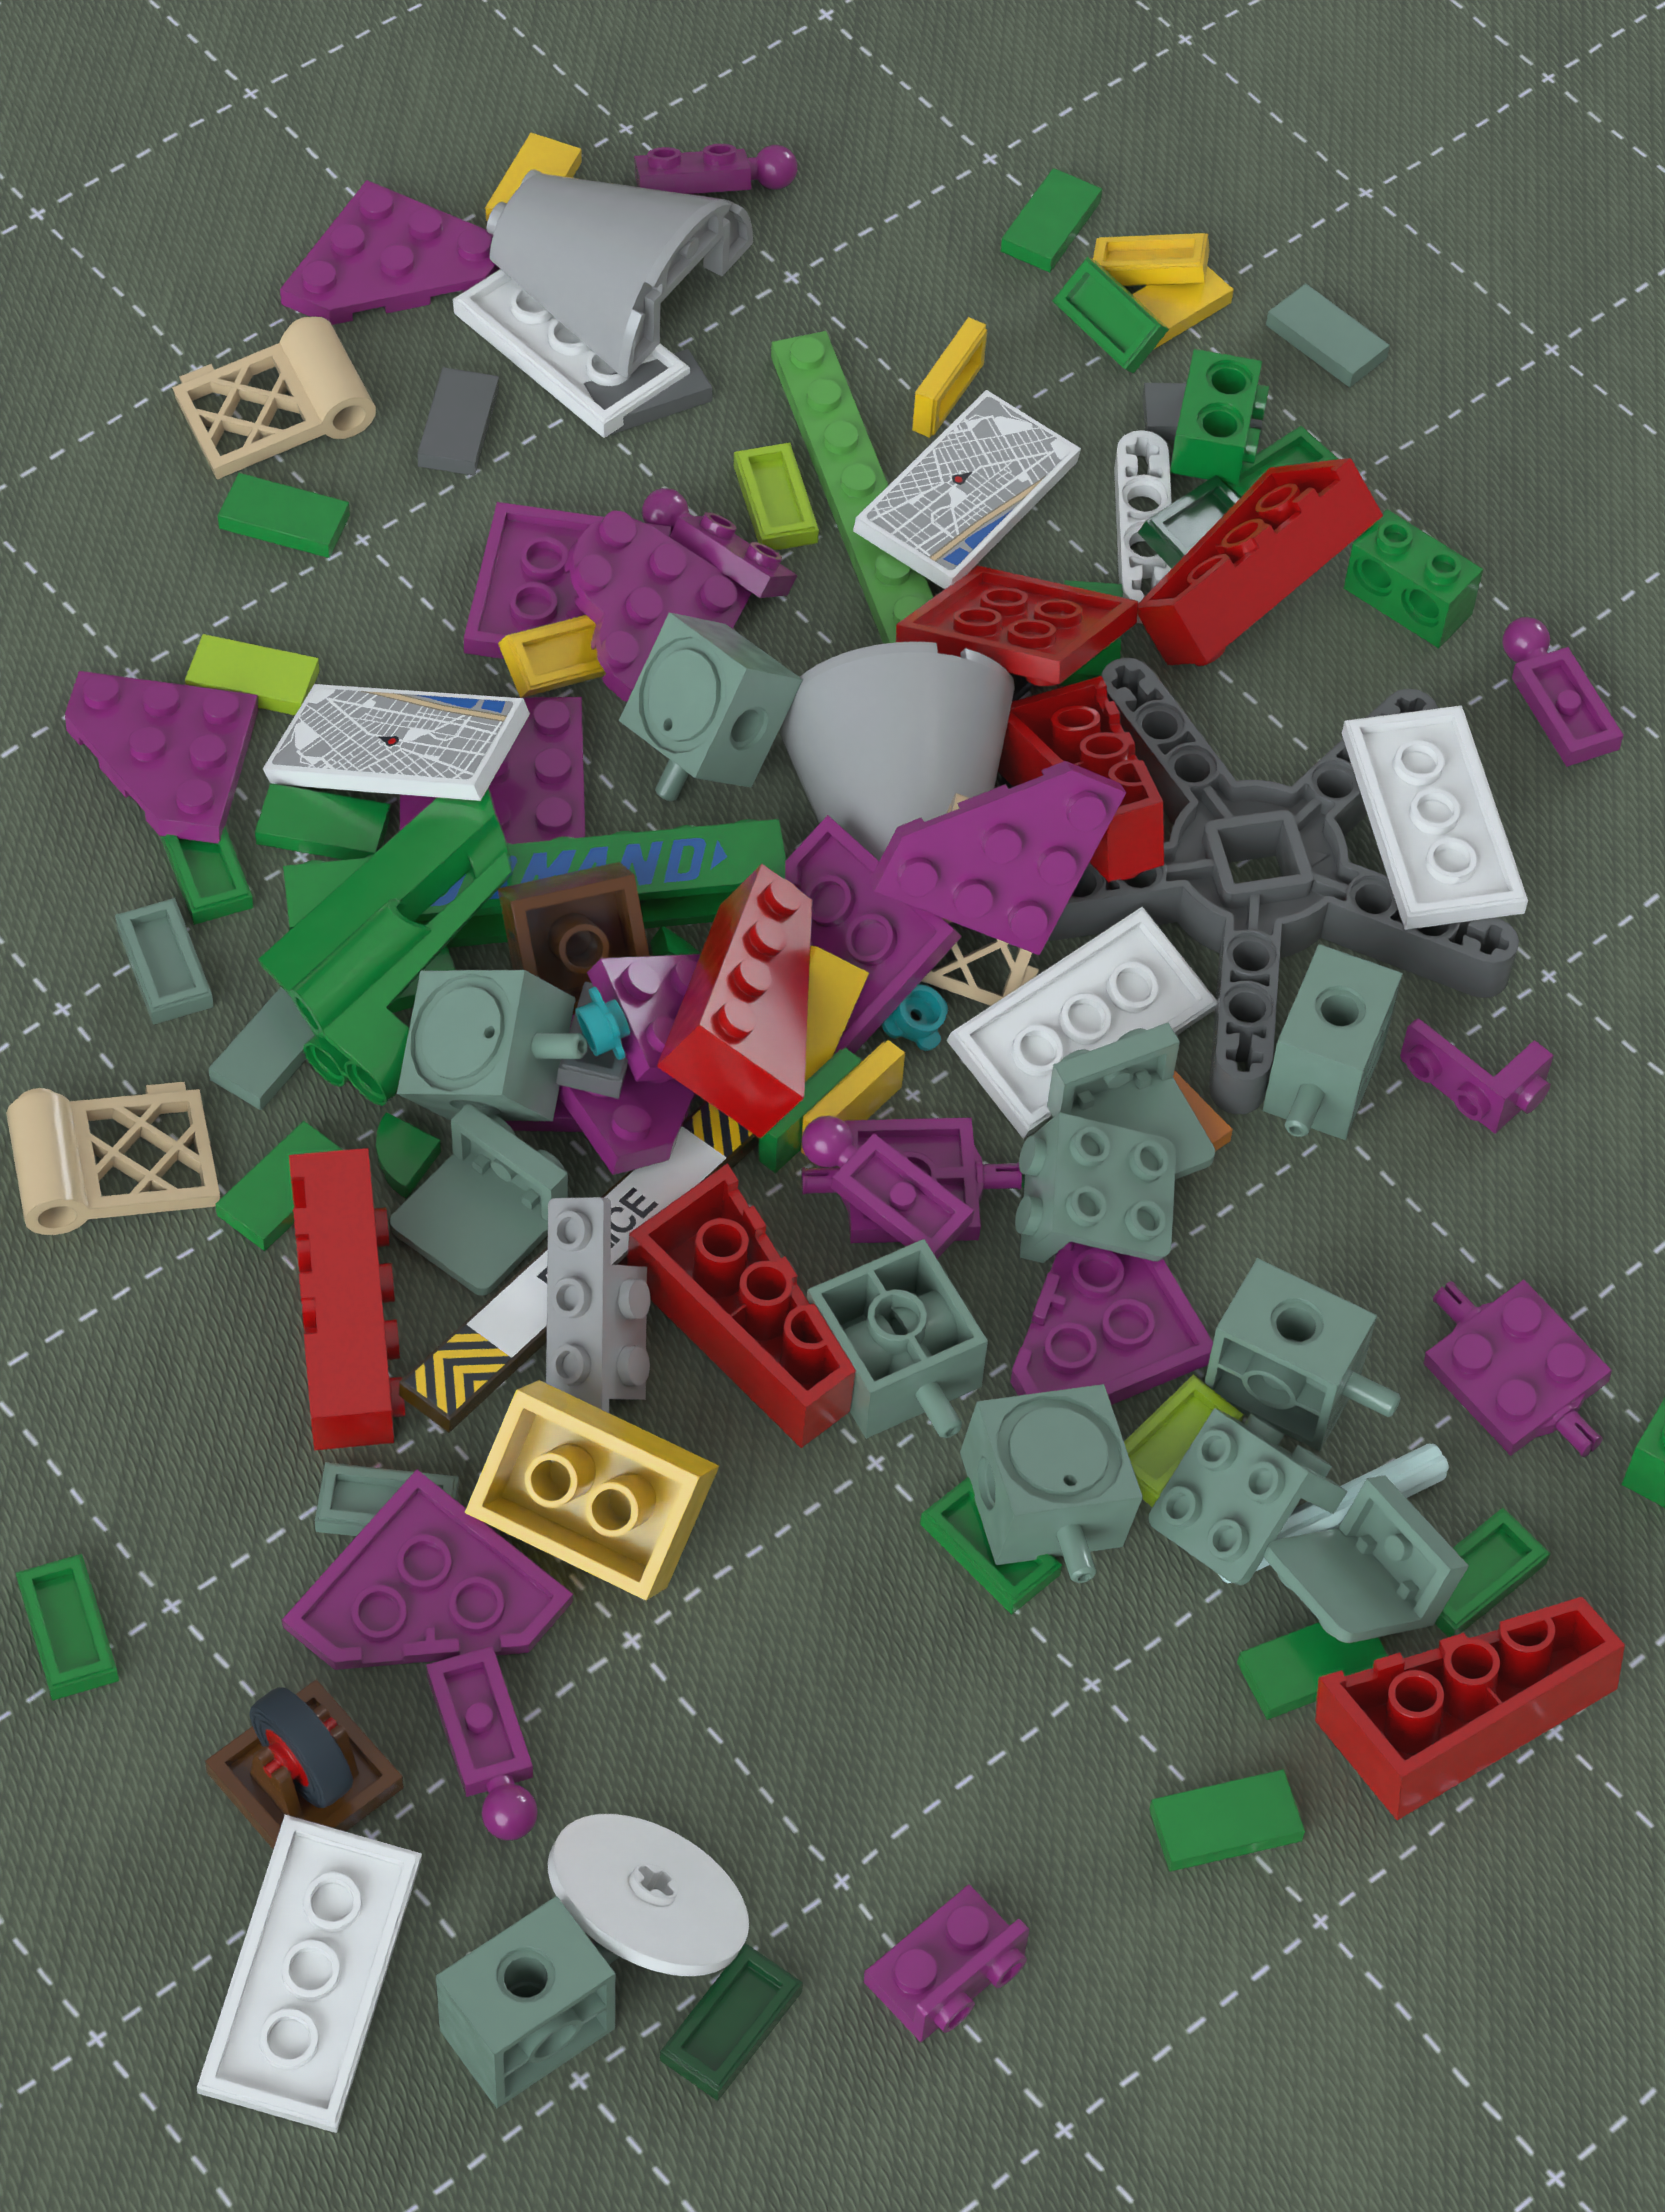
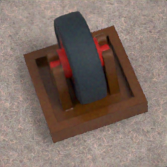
M317 1679L297 1694H294L287 1688L278 1687L264 1695L250 1708L249 1716L253 1726L205 1760L207 1774L273 1850L285 1815L346 1832L404 1788L403 1776Z

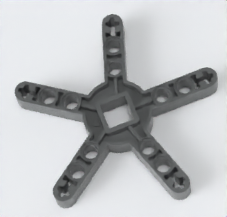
M1121 658L1106 665L1102 672V677L1107 685L1109 702H1115L1120 712V724L1124 732H1130L1135 742V755L1138 760L1144 761L1163 800V811L1174 826L1170 841L1164 842V866L1141 872L1131 879L1108 882L1088 863L1047 942L1101 934L1143 907L1157 925L1177 922L1194 940L1219 953L1216 988L1217 1005L1214 1015L1209 1082L1210 1097L1216 1106L1232 1114H1247L1256 1110L1263 1103L1273 1062L1280 958L1296 954L1308 948L1320 938L1471 996L1480 998L1494 997L1506 988L1519 944L1517 932L1510 924L1495 917L1405 930L1388 876L1348 861V849L1344 836L1368 814L1344 739L1335 745L1291 787L1265 780L1236 781L1149 666L1134 658ZM1403 689L1391 694L1366 718L1438 709V707L1428 694L1420 690ZM1276 856L1282 877L1234 884L1228 863ZM1238 1020H1244V1021H1248V1022H1251V1023H1244V1022H1241V1021H1238ZM1235 1061L1246 1062L1245 1072L1237 1070V1063Z

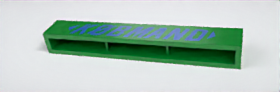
M744 819L730 824L698 827L682 825L674 829L645 832L620 831L612 835L582 838L564 836L550 841L519 844L507 843L513 874L500 888L620 862L635 875L644 929L714 922L719 906L761 864L785 879L786 856L779 819L761 821ZM373 855L360 859L328 862L311 860L303 864L283 866L289 930ZM473 868L414 922L422 925L430 922L476 879ZM498 890L447 944L448 948L508 942Z

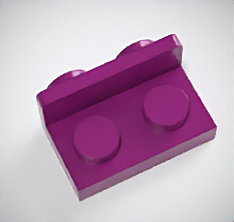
M968 1884L865 1970L863 1982L920 2042H923L938 2028L947 2033L958 2026L972 2011L975 2005L972 1999L991 1983L996 1988H1001L1019 1973L1027 1961L1024 1955L1030 1929L1020 1919H1017L1009 1926Z

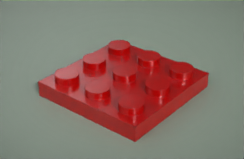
M976 566L966 576L944 589L897 623L896 642L937 643V652L939 654L961 657V652L966 648L991 658L1009 673L1025 676L1026 680L1031 684L1053 686L1062 683L1137 623L1138 601Z

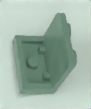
M1169 1023L1148 1030L1143 1028L1131 1030L1121 1036L1116 1042L1091 1051L1086 1049L1074 1051L1065 1056L1060 1062L1053 1064L1047 1108L1053 1117L1061 1112L1171 1140L1176 1148L1175 1179L1211 1166L1214 1161L1215 1148L1173 1078L1180 1041Z
M467 1103L451 1119L453 1154L391 1215L390 1229L393 1235L477 1295L483 1296L490 1294L548 1235V1203L553 1198H568V1173L560 1161L551 1153L542 1149L536 1151L517 1138L512 1128L503 1119L493 1114L486 1116Z
M1059 1112L1035 1134L1029 1136L1021 1149L1019 1169L1022 1174H1025L1024 1197L1020 1201L1015 1218L1016 1231L1021 1234L1020 1258L1044 1263L1069 1242L1151 1261H1160L1170 1253L1172 1245L1176 1148L1173 1142L1164 1137Z
M1214 1408L1163 1489L1160 1497L1150 1510L1148 1519L1154 1529L1227 1581L1236 1585H1244L1252 1578L1264 1558L1268 1544L1275 1541L1301 1498L1334 1514L1348 1491L1326 1477L1332 1466L1317 1455L1297 1445L1293 1453L1281 1447L1279 1443L1285 1434L1268 1422L1251 1413L1246 1422L1243 1423Z
M1385 1475L1366 1479L1339 1528L1276 1539L1268 1544L1264 1553L1265 1560L1278 1573L1281 1582L1296 1593L1319 1619L1322 1628L1331 1636L1345 1643L1433 1626L1469 1567Z

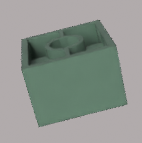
M669 612L619 721L669 758L655 788L656 794L667 801L677 800L689 774L696 779L751 788L803 679L728 625Z
M1318 944L1277 1041L1262 1111L1286 1119L1285 1128L1293 1136H1306L1312 1128L1346 1140L1385 1046L1403 973Z
M526 970L420 971L397 1094L448 1120H451L469 1103L486 1116L493 1114L504 1121H553L559 1085L556 1084L560 1061L561 1059H581L587 1051L585 1037L580 1033H569L575 997Z
M925 1239L807 1289V1301L809 1304L816 1305L856 1370L850 1413L866 1439L922 1413L927 1415L939 1437L949 1438L960 1431L962 1421L949 1401L982 1387L988 1340Z
M1259 1258L1256 1259L1216 1327L1204 1382L1207 1386L1241 1413L1247 1416L1252 1413L1284 1434L1321 1451L1349 1399L1386 1417L1394 1415L1401 1401L1399 1393L1361 1375L1377 1319L1376 1314Z
M1104 1384L977 1401L960 1454L967 1476L970 1478L973 1486L974 1498L995 1564L1002 1565L1037 1560V1556L1049 1554L1053 1557L1063 1556L1072 1581L1084 1583L1091 1580L1096 1574L1091 1551L1123 1547L1143 1498Z
M557 1896L436 1975L440 2032L496 2108H499L615 2029L616 1973L610 1967V1964L619 1959L620 1956L609 1951L595 1940L591 1942Z

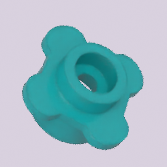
M917 985L882 1023V1028L891 1038L904 1037L916 1042L921 1050H933L941 1041L938 1028L945 1021L948 1005L944 998L933 988L926 985ZM910 1013H916L920 1020H913Z
M594 986L588 990L592 1002L575 1009L580 1029L595 1056L613 1050L618 1060L624 1059L626 1055L621 1044V1038L630 1035L625 1015L615 999L604 1003L599 990Z

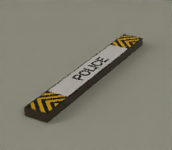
M707 1101L698 1107L684 1120L676 1145L668 1161L629 1171L601 1197L608 1198L611 1201L610 1265L627 1266L628 1241L631 1231L727 1163L732 1169L759 1144V1137ZM548 1246L399 1382V1396L448 1433L547 1342Z

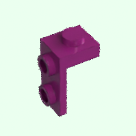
M1415 1019L1407 1027L1400 1058L1406 1063L1411 1073L1419 1080L1431 1083L1454 1101L1463 1115L1471 1120L1479 1121L1494 1134L1521 1110L1526 1114L1532 1112L1543 1101L1551 1086L1546 1079L1554 1055L1535 1040L1493 1077L1422 1020Z

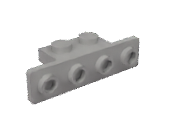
M553 1198L548 1203L546 1383L608 1413L609 1399L646 1400V1380L650 1370L649 1356L646 1351V1315L650 1307L647 1267L610 1265L611 1201L608 1198Z

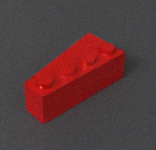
M1351 458L1270 467L1138 603L1137 615L1167 665H1207L1218 659L1231 642L1383 517V514Z
M1099 676L1013 701L1011 703L998 772L1015 787L1043 776L1041 770L1067 761L1119 782L1126 791V794L1089 863L1108 882L1131 879L1141 872L1164 866L1163 800L1144 761L1138 760L1135 755V742L1130 732H1124L1120 724V712L1115 702H1109L1107 685L1103 677Z
M763 864L719 906L657 1064V1067L760 1139L804 1099L812 899L798 890L793 883L781 878Z
M368 1148L289 1155L314 1451L394 1443L392 1418L406 1417L404 1399L399 1396V1382L402 1380V1377L389 1378L387 1360L400 1359L397 1319L384 1320L382 1303L395 1302L392 1263L379 1264L377 1247L390 1246L386 1207L374 1208L369 1150Z
M727 1163L629 1233L627 1266L647 1267V1286L650 1291V1300L802 1448L850 1412L856 1370L816 1305L809 1304L797 1284L796 1272L785 1256L781 1258L766 1234V1224L755 1206L749 1207L738 1189L739 1181Z
M1578 1597L1501 1621L1498 1630L1467 1638L1465 1633L1439 1640V1648L1407 1658H1403L1399 1652L1374 1660L1373 1668L1348 1676H1344L1342 1670L1318 1678L1315 1722L1398 1821L1617 1690L1625 1644L1583 1597Z

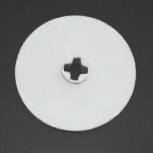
M596 1814L577 1819L567 1825L552 1846L548 1858V1874L555 1895L585 1933L609 1951L634 1964L670 1975H706L728 1966L736 1958L746 1941L749 1930V1918L746 1905L736 1885L727 1873L703 1850L667 1828L631 1816Z

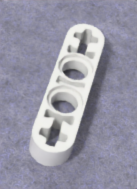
M1144 430L1132 431L1120 439L1114 467L1119 584H1122L1123 598L1136 600L1138 603L1144 598V594L1141 591L1142 578H1152V590L1172 569L1158 554L1144 557L1134 553L1130 548L1136 542L1145 541L1137 533L1145 521L1171 505L1170 463L1167 443L1161 436ZM1137 456L1145 457L1148 464L1147 475H1137ZM1144 496L1155 500L1159 506L1152 511L1144 512L1136 510L1128 502L1135 497ZM1137 615V623L1143 624Z

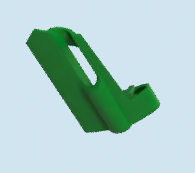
M489 788L486 790L481 801L437 797L258 958L261 967L293 999L297 1009L314 1034L303 1047L305 1056L311 1066L320 1076L334 1086L342 1087L351 1081L354 1087L374 1104L383 1106L397 1094L409 1027L390 1012L388 1008L420 975V971H423L496 893L497 888H500L513 874L508 845L496 815ZM473 868L476 879L426 925L414 922Z

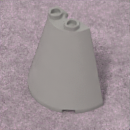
M535 169L530 170L525 175L520 187L508 203L499 202L496 204L489 215L486 227L487 232L493 235L490 260L612 369L626 378L660 344V303L704 257L703 267L723 276L753 244L752 224L747 211L729 200L549 175Z
M896 642L868 646L842 653L814 666L800 676L803 681L779 729L782 741L819 824L829 815L878 861H880L898 826L921 817L926 822L946 814L951 800L956 793L972 798L994 789L1015 688L1014 679L1010 673L991 658L966 648L961 652V657L939 654L937 652V643Z

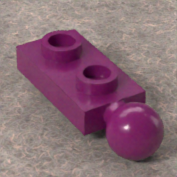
M712 144L704 147L703 151L684 153L675 148L661 147L650 150L647 155L634 156L635 179L638 187L683 194L751 190V180H758L761 185L768 189L779 190L793 182L798 170L796 157L788 148L782 145L766 146L759 151L756 157L747 158L745 149H736V147L729 144Z
M669 488L653 491L643 503L642 517L644 523L671 526V534L669 536L671 539L717 567L720 572L760 598L788 596L798 575L780 564L782 556L772 548L757 542L749 544L734 534L737 528L726 518L711 512H705L704 516L689 514L685 498L676 490Z
M1521 617L1512 621L1505 629L1502 638L1505 653L1511 660L1517 662L1515 663L1512 680L1566 767L1620 750L1624 735L1569 647L1548 653L1550 635L1546 626L1541 621L1532 617Z
M821 1116L812 1120L806 1126L802 1135V1148L806 1157L812 1163L821 1167H840L832 1176L831 1189L904 1246L925 1239L936 1259H938L972 1223L974 1214L972 1208L876 1134H873L858 1149L853 1145V1135L849 1126L837 1117Z
M493 1646L427 1664V1679L466 1797L488 1791L489 1794L482 1805V1820L486 1829L496 1838L513 1841L526 1836L536 1823L538 1815L537 1804L528 1790L515 1785V1783L533 1778V1765Z

